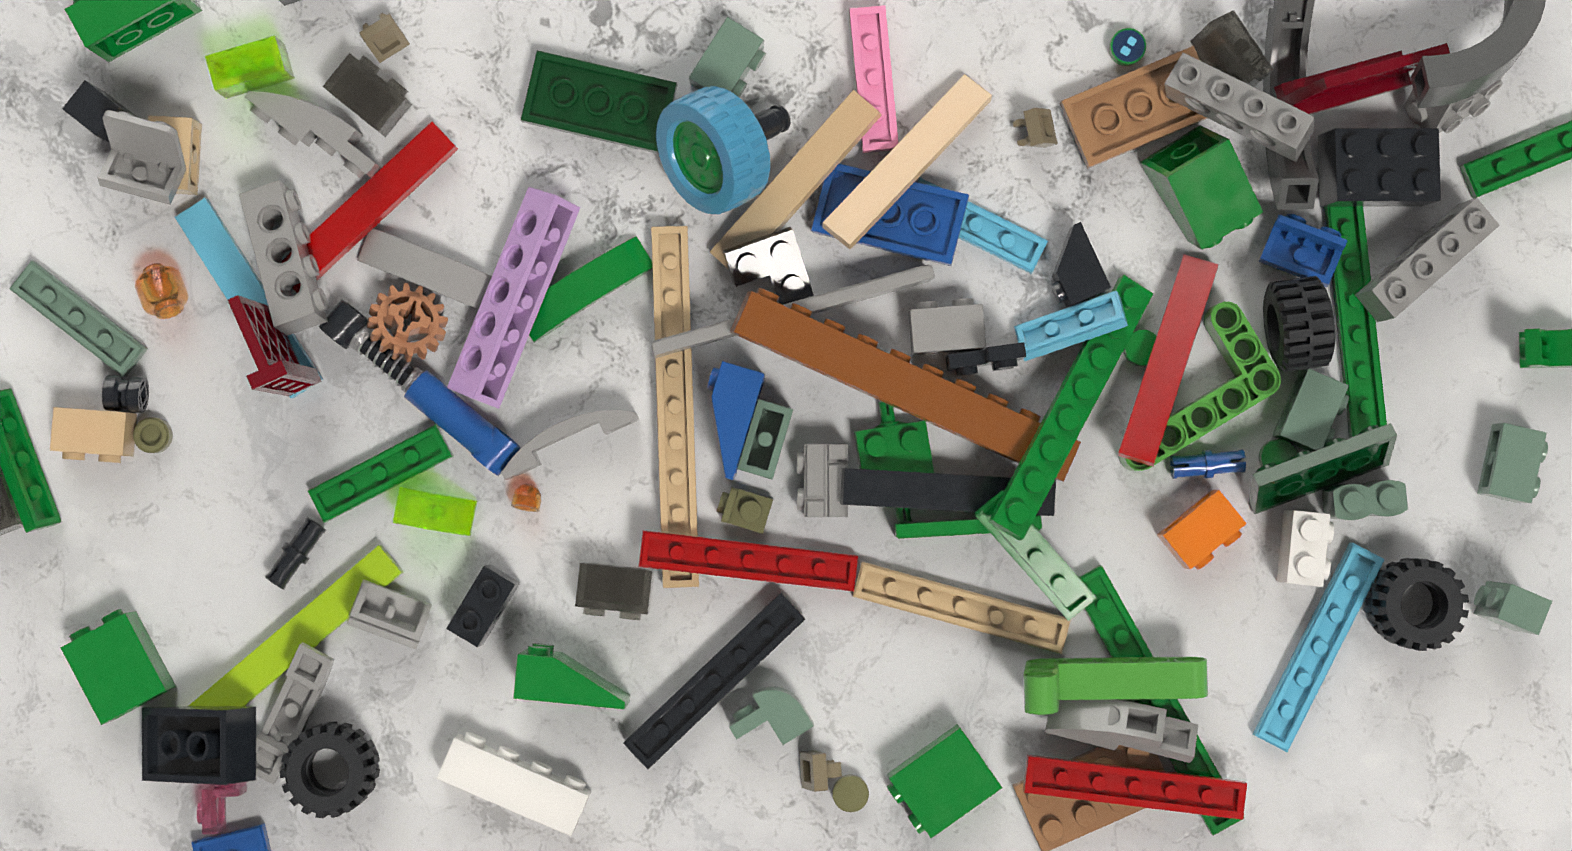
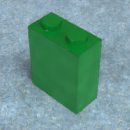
M118 609L101 618L103 625L94 630L87 626L74 632L69 636L71 642L60 647L101 725L120 718L176 687L137 611L123 613L122 609Z
M958 724L887 773L891 783L886 786L898 804L903 801L906 802L912 811L907 817L917 832L921 834L926 831L931 839L1003 788Z

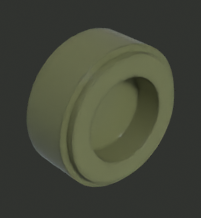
M148 417L136 425L133 439L136 446L143 452L161 453L170 446L173 432L165 420Z
M853 774L844 775L833 786V799L841 810L856 812L866 805L869 798V790L861 777Z

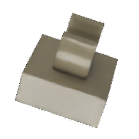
M384 13L379 14L380 20L370 26L365 23L363 30L359 32L379 63L410 45L390 13L388 15Z
M1033 108L1023 111L1025 119L1021 118L1013 122L1014 127L1022 128L1026 126L1028 131L1025 139L1017 141L1018 146L1046 148L1058 144L1050 109Z
M814 750L799 752L802 788L814 792L828 790L827 778L842 777L841 762L826 760V753Z

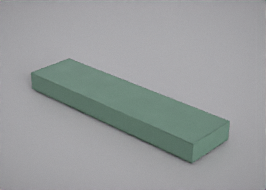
M31 261L9 288L122 377L128 376L148 350L143 344L35 261Z

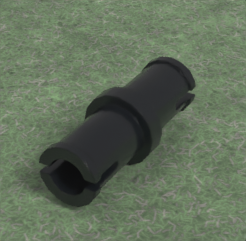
M307 517L291 542H286L283 545L282 549L284 552L269 573L265 575V578L284 590L300 565L308 562L310 559L308 554L322 534L326 532V529Z

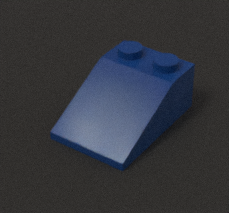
M722 361L720 369L713 367L707 388L713 391L711 397L725 478L735 480L757 401L764 384L765 374Z

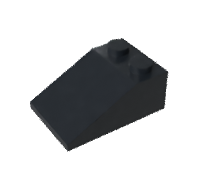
M182 706L142 708V781L230 785L256 780V707Z

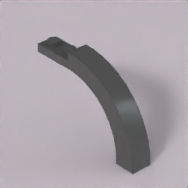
M1274 0L1273 8H1269L1265 40L1263 92L1275 98L1277 96L1274 87L1306 77L1309 34L1315 0ZM1308 140L1296 162L1265 147L1270 184L1277 210L1314 209L1319 177L1312 157L1310 140Z
M1504 0V12L1500 27L1489 37L1470 48L1445 55L1422 56L1411 75L1417 108L1437 107L1455 103L1487 89L1498 81L1513 66L1534 35L1541 21L1546 0Z

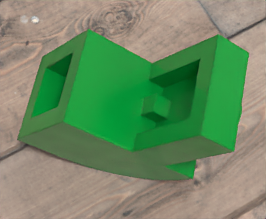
M1536 328L1524 329V332H1519L1520 368H1571L1572 329L1545 330Z

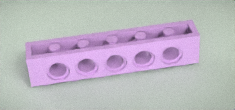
M528 187L447 386L448 389L498 409L500 408L581 207L557 195Z

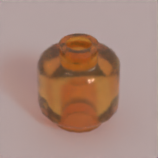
M154 263L145 267L142 271L143 273L138 276L134 284L145 313L156 316L159 319H168L180 314L188 301L189 294L179 270L161 263Z

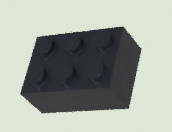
M1335 128L1318 135L1320 207L1424 206L1441 201L1439 128Z

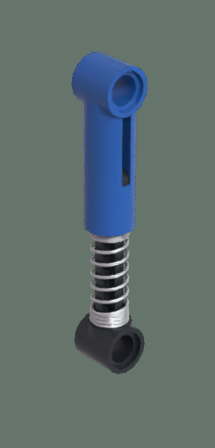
M341 299L327 316L328 322L319 325V328L345 349L352 347L358 355L364 354L365 360L372 361L373 367H379L381 374H388V380L394 379L396 386H402L401 390L404 391V398L471 452V455L495 475L499 476L512 457L521 449L513 439L496 426H493L428 370L423 372L418 367L414 369L410 365L411 362H406L402 359L403 355L393 360V351L389 348L381 353L379 351L381 340L371 341L370 339L373 329L367 328L368 319L345 300Z

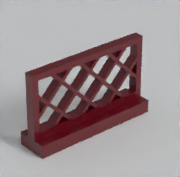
M1447 43L1403 55L1401 50L1282 83L1274 87L1277 99L1311 115L1410 86L1412 82L1409 72L1415 70L1422 56L1449 54L1450 51Z
M239 295L228 299V303L258 368V371L246 376L252 390L291 396L322 382L317 369L301 365L289 337L273 326L268 305Z

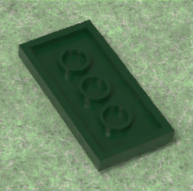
M537 50L521 121L522 123L659 154L656 141L657 123L662 111L668 104L674 101L678 84L673 81Z
M1389 423L1381 427L1372 425L1360 431L1357 436L1346 440L1344 438H1336L1328 442L1322 449L1314 452L1304 450L1293 455L1289 461L1278 465L1276 463H1269L1260 467L1252 476L1249 504L1254 515L1388 466L1397 439V434L1392 424Z

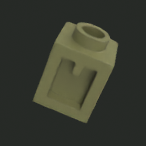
M731 487L730 493L722 492L717 512L723 514L721 522L763 534L773 499Z

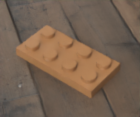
M1194 46L1064 99L1059 103L1087 169L1208 119L1166 97L1164 83L1182 53L1200 60Z
M1118 745L1116 750L1099 746L1069 759L1165 771L1157 754ZM1024 780L1012 785L1041 851L1055 849L1145 809L1143 807L1024 793Z

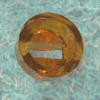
M531 484L520 485L513 494L511 507L522 511L539 512L542 501L540 491Z

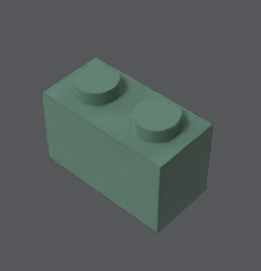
M727 17L689 76L690 85L698 90L710 86L724 88L740 98L747 86V83L743 81L750 69L757 71L766 56V53L762 51L764 49V39Z
M1312 369L1300 370L1272 436L1286 440L1292 445L1309 450L1310 452L1324 448L1333 439L1335 429L1331 427L1336 415L1340 416L1347 406L1349 396L1345 394L1349 385Z
M758 399L737 468L738 470L773 480L793 409Z
M1508 423L1492 424L1477 494L1515 503H1532L1533 498L1537 496L1540 489L1541 480L1540 477H1537L1540 463L1545 460L1548 453V443L1545 441L1547 432Z
M1486 581L1485 586L1482 585L1475 595L1474 605H1476L1473 614L1513 631L1539 635L1553 601L1514 584Z

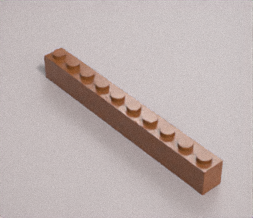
M759 288L757 293L753 291L746 293L730 333L1009 460L1020 463L1040 425L1041 416L1023 408L1017 413L1007 408L1009 402L1001 397L990 393L987 398L974 393L977 387L966 381L956 379L955 383L943 379L944 372L933 366L924 364L921 369L910 364L909 362L912 357L903 352L891 349L890 353H886L877 348L878 341L868 336L858 334L857 338L851 337L844 333L846 327L827 318L824 323L810 318L813 312L794 303H792L791 308L777 303L779 296L765 289ZM1075 441L1055 480L1064 482L1081 441Z

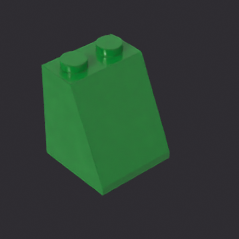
M1201 125L1140 161L1143 170L1187 241L1201 250L1218 245L1224 236L1234 230L1249 226L1253 222V218L1263 213L1230 139Z

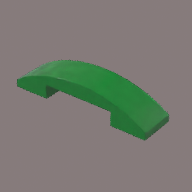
M637 236L600 255L547 289L529 334L534 343L623 285H628L652 270V260Z

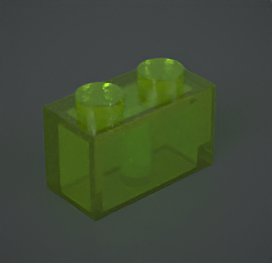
M275 35L205 56L214 90L226 99L248 93V91H255L295 79L286 46Z

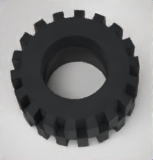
M1317 276L1270 282L1266 288L1263 300V321L1268 349L1277 368L1281 372L1328 366L1335 349V322L1331 301L1321 280Z
M1403 558L1400 559V562L1392 561L1386 565L1387 570H1379L1376 576L1378 580L1376 583H1372L1369 590L1373 591L1372 597L1366 598V605L1371 606L1372 612L1367 613L1369 621L1376 623L1373 627L1378 634L1384 635V639L1390 643L1418 651H1427V648L1435 650L1442 647V642H1452L1455 639L1452 633L1454 631L1461 633L1464 625L1459 623L1461 617L1468 618L1469 610H1463V603H1469L1468 594H1461L1460 590L1465 585L1462 580L1454 578L1456 573L1451 568H1444V564L1428 559ZM1420 582L1431 593L1433 601L1432 610L1422 623L1411 625L1402 614L1401 599L1404 592L1411 585Z
M338 721L328 722L306 730L287 747L289 751L283 754L281 760L282 763H285V768L280 770V778L286 779V784L282 788L284 793L290 791L293 798L289 801L293 806L297 804L302 805L301 812L307 815L314 812L316 813L315 818H325L328 815H331V818H335L343 813L350 812L368 798L367 796L376 786V783H374L375 779L379 777L380 769L376 768V763L380 759L379 754H374L372 748L375 746L373 741H366L363 737L366 734L361 729L353 730V725L349 723L340 725ZM331 749L341 754L346 760L349 777L343 788L338 790L329 789L317 781L312 765L318 751Z

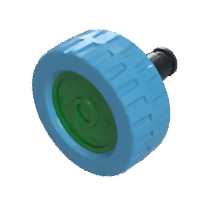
M715 86L704 87L671 102L660 114L656 129L659 157L671 184L688 204L706 214L717 215L725 213L755 198L765 188L770 175V153L767 140L777 136L780 132L787 131L791 125V118L788 111L778 104L753 114L751 109L731 91Z

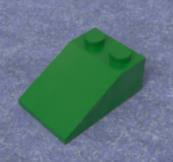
M73 0V4L64 9L84 46L107 62L113 61L203 11L194 0Z
M532 643V646H528V649L520 652L517 656L513 699L625 709L630 702V694L565 653L554 651V645Z

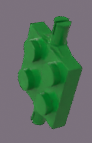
M878 402L882 424L872 429L854 432L859 469L934 473L926 421L913 423L896 421L894 407L884 402ZM895 508L897 523L912 521L910 508Z

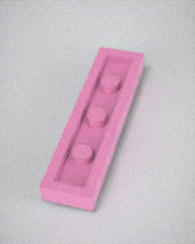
M882 5L850 8L849 16L857 93L882 115L861 138L862 152L891 151L898 144L886 7Z

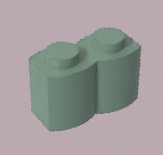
M1375 480L1361 485L1337 484L1322 491L1324 514H1330V519L1359 520L1367 516L1389 517L1399 515L1408 510L1406 485L1400 481Z

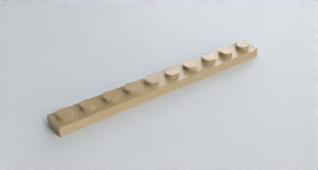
M687 226L651 227L655 340L691 330ZM687 349L655 358L661 533L698 537L692 350ZM662 570L663 588L699 587V574Z

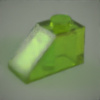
M399 487L392 523L471 536L478 501L416 488Z

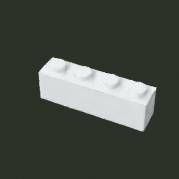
M466 732L465 736L459 734L453 739L436 779L568 836H572L591 794V790L585 788L586 783L570 775H566L565 779L552 774L553 768L538 761H533L532 764L518 759L520 754L503 746H500L498 750L485 745V738L471 732Z

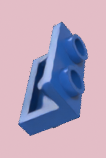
M1294 214L1278 215L1259 262L1300 278L1317 276L1324 287L1327 288L1342 251L1347 244V240L1341 238V233L1332 228L1320 227V229L1307 225V221L1300 216Z

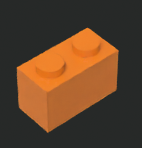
M1211 490L1159 532L1157 536L1183 568L1191 570L1195 567L1199 570L1214 558L1212 552L1223 544L1227 547L1240 538L1242 535L1240 529L1247 523L1220 490Z

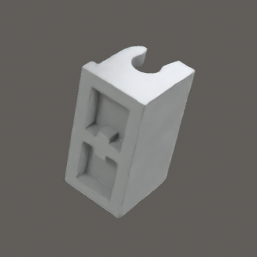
M363 579L348 615L347 624L417 649L427 624L432 604Z

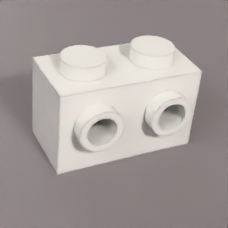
M1296 510L1283 511L1276 581L1323 587L1324 580L1329 578L1331 567L1330 559L1326 558L1327 544L1332 543L1334 536V524L1330 522V514Z

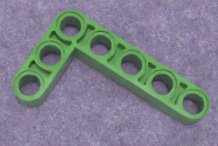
M1224 301L1210 307L1204 315L1205 328L1234 377L1170 415L1167 426L1175 431L1176 441L1170 447L1161 442L1154 465L1271 396L1279 389L1281 384L1280 373L1237 304ZM1218 310H1224L1230 315L1231 323L1227 329L1220 327L1216 322ZM1239 340L1245 342L1249 347V355L1245 360L1239 358L1234 351L1235 344ZM1257 371L1263 372L1268 378V385L1263 391L1257 389L1253 382V377ZM1227 389L1233 391L1237 396V404L1233 409L1227 408L1222 401V396ZM1196 408L1202 409L1207 416L1206 424L1202 428L1195 426L1191 420V414ZM1119 456L1122 466L1130 471H1144L1153 467L1143 463L1136 465L1130 459Z
M1203 657L1038 658L1026 661L1023 674L1025 713L1035 715L1057 713L1060 700L1198 699L1208 696L1207 659Z

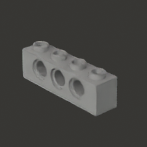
M1182 53L1164 83L1168 99L1295 162L1314 132V116L1185 53Z
M277 180L240 193L239 197L273 326L288 336L328 322L325 309H328V301L324 291L318 288L316 276L319 275V268L315 258L308 251L307 243L310 242V235L306 225L300 221L298 210H301L302 206L297 192L294 189H289L284 183ZM283 218L281 226L273 230L274 223L278 219ZM292 250L290 259L282 263L283 255ZM301 283L299 292L290 297L291 289L296 284Z
M1478 198L1460 203L1356 293L1355 296L1377 322L1394 319L1500 225Z

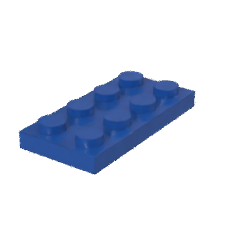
M843 164L836 166L824 180L811 229L812 233L835 238L823 229L822 223L871 171ZM914 182L856 244L952 267L969 194Z

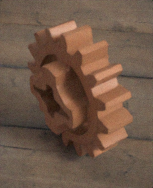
M404 283L403 289L400 292L392 285L389 287L388 297L385 294L379 293L376 299L377 304H371L369 314L372 317L368 318L367 328L375 329L371 332L370 339L371 341L381 340L379 348L381 353L388 348L392 350L393 360H396L399 354H405L406 361L411 362L413 354L416 353L423 360L426 358L427 348L432 352H436L439 346L438 341L444 340L446 331L442 328H445L448 322L447 317L440 316L443 313L444 305H434L433 302L436 294L431 293L427 297L422 295L423 287L420 285L415 292L410 291L408 283ZM409 314H412V322L410 326H407L406 331L403 332V323L405 319H408ZM387 329H389V330L391 331V333H392L393 336H391V335L389 334V332L387 331Z

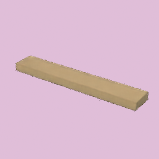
M964 74L822 223L823 229L848 249H851L991 102L992 95Z
M853 90L713 247L710 253L728 269L723 250L779 231L882 116L881 113Z
M861 562L852 595L859 599L1062 654L1070 621L1063 616L866 562Z

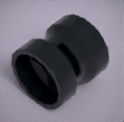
M107 375L105 377L102 387V404L105 410L119 411L121 408H128L130 412H145L149 400V384L145 377H132L130 380H124L121 376Z

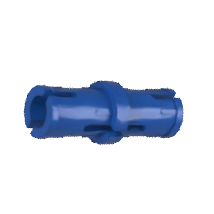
M1243 449L1219 453L1203 450L1201 454L1170 456V466H1185L1170 470L1172 479H1177L1179 477L1203 475L1206 479L1213 478L1214 474L1245 473L1246 462L1231 463V461L1246 458Z

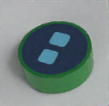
M1132 28L1118 31L1109 43L1111 58L1121 66H1132L1138 63L1146 52L1144 36Z

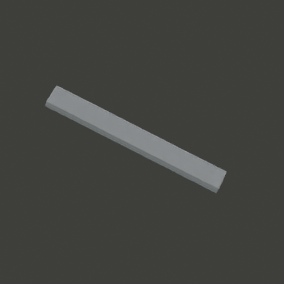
M927 264L783 305L791 308L792 303L809 309L813 312V315L930 282L935 278L932 265ZM735 318L654 340L651 345L654 358L734 337L736 335L730 333V329Z

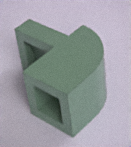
M764 687L755 690L752 696L758 706L752 708L751 704L742 707L732 714L734 721L729 724V728L737 740L768 720L782 745L814 726L813 720L801 701L793 693L780 687Z

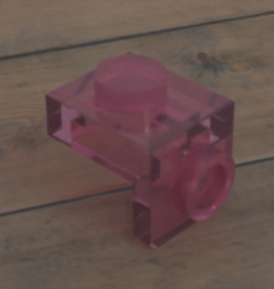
M247 784L210 785L202 789V802H199L197 806V822L202 824V834H217L226 829V797H238L246 793Z

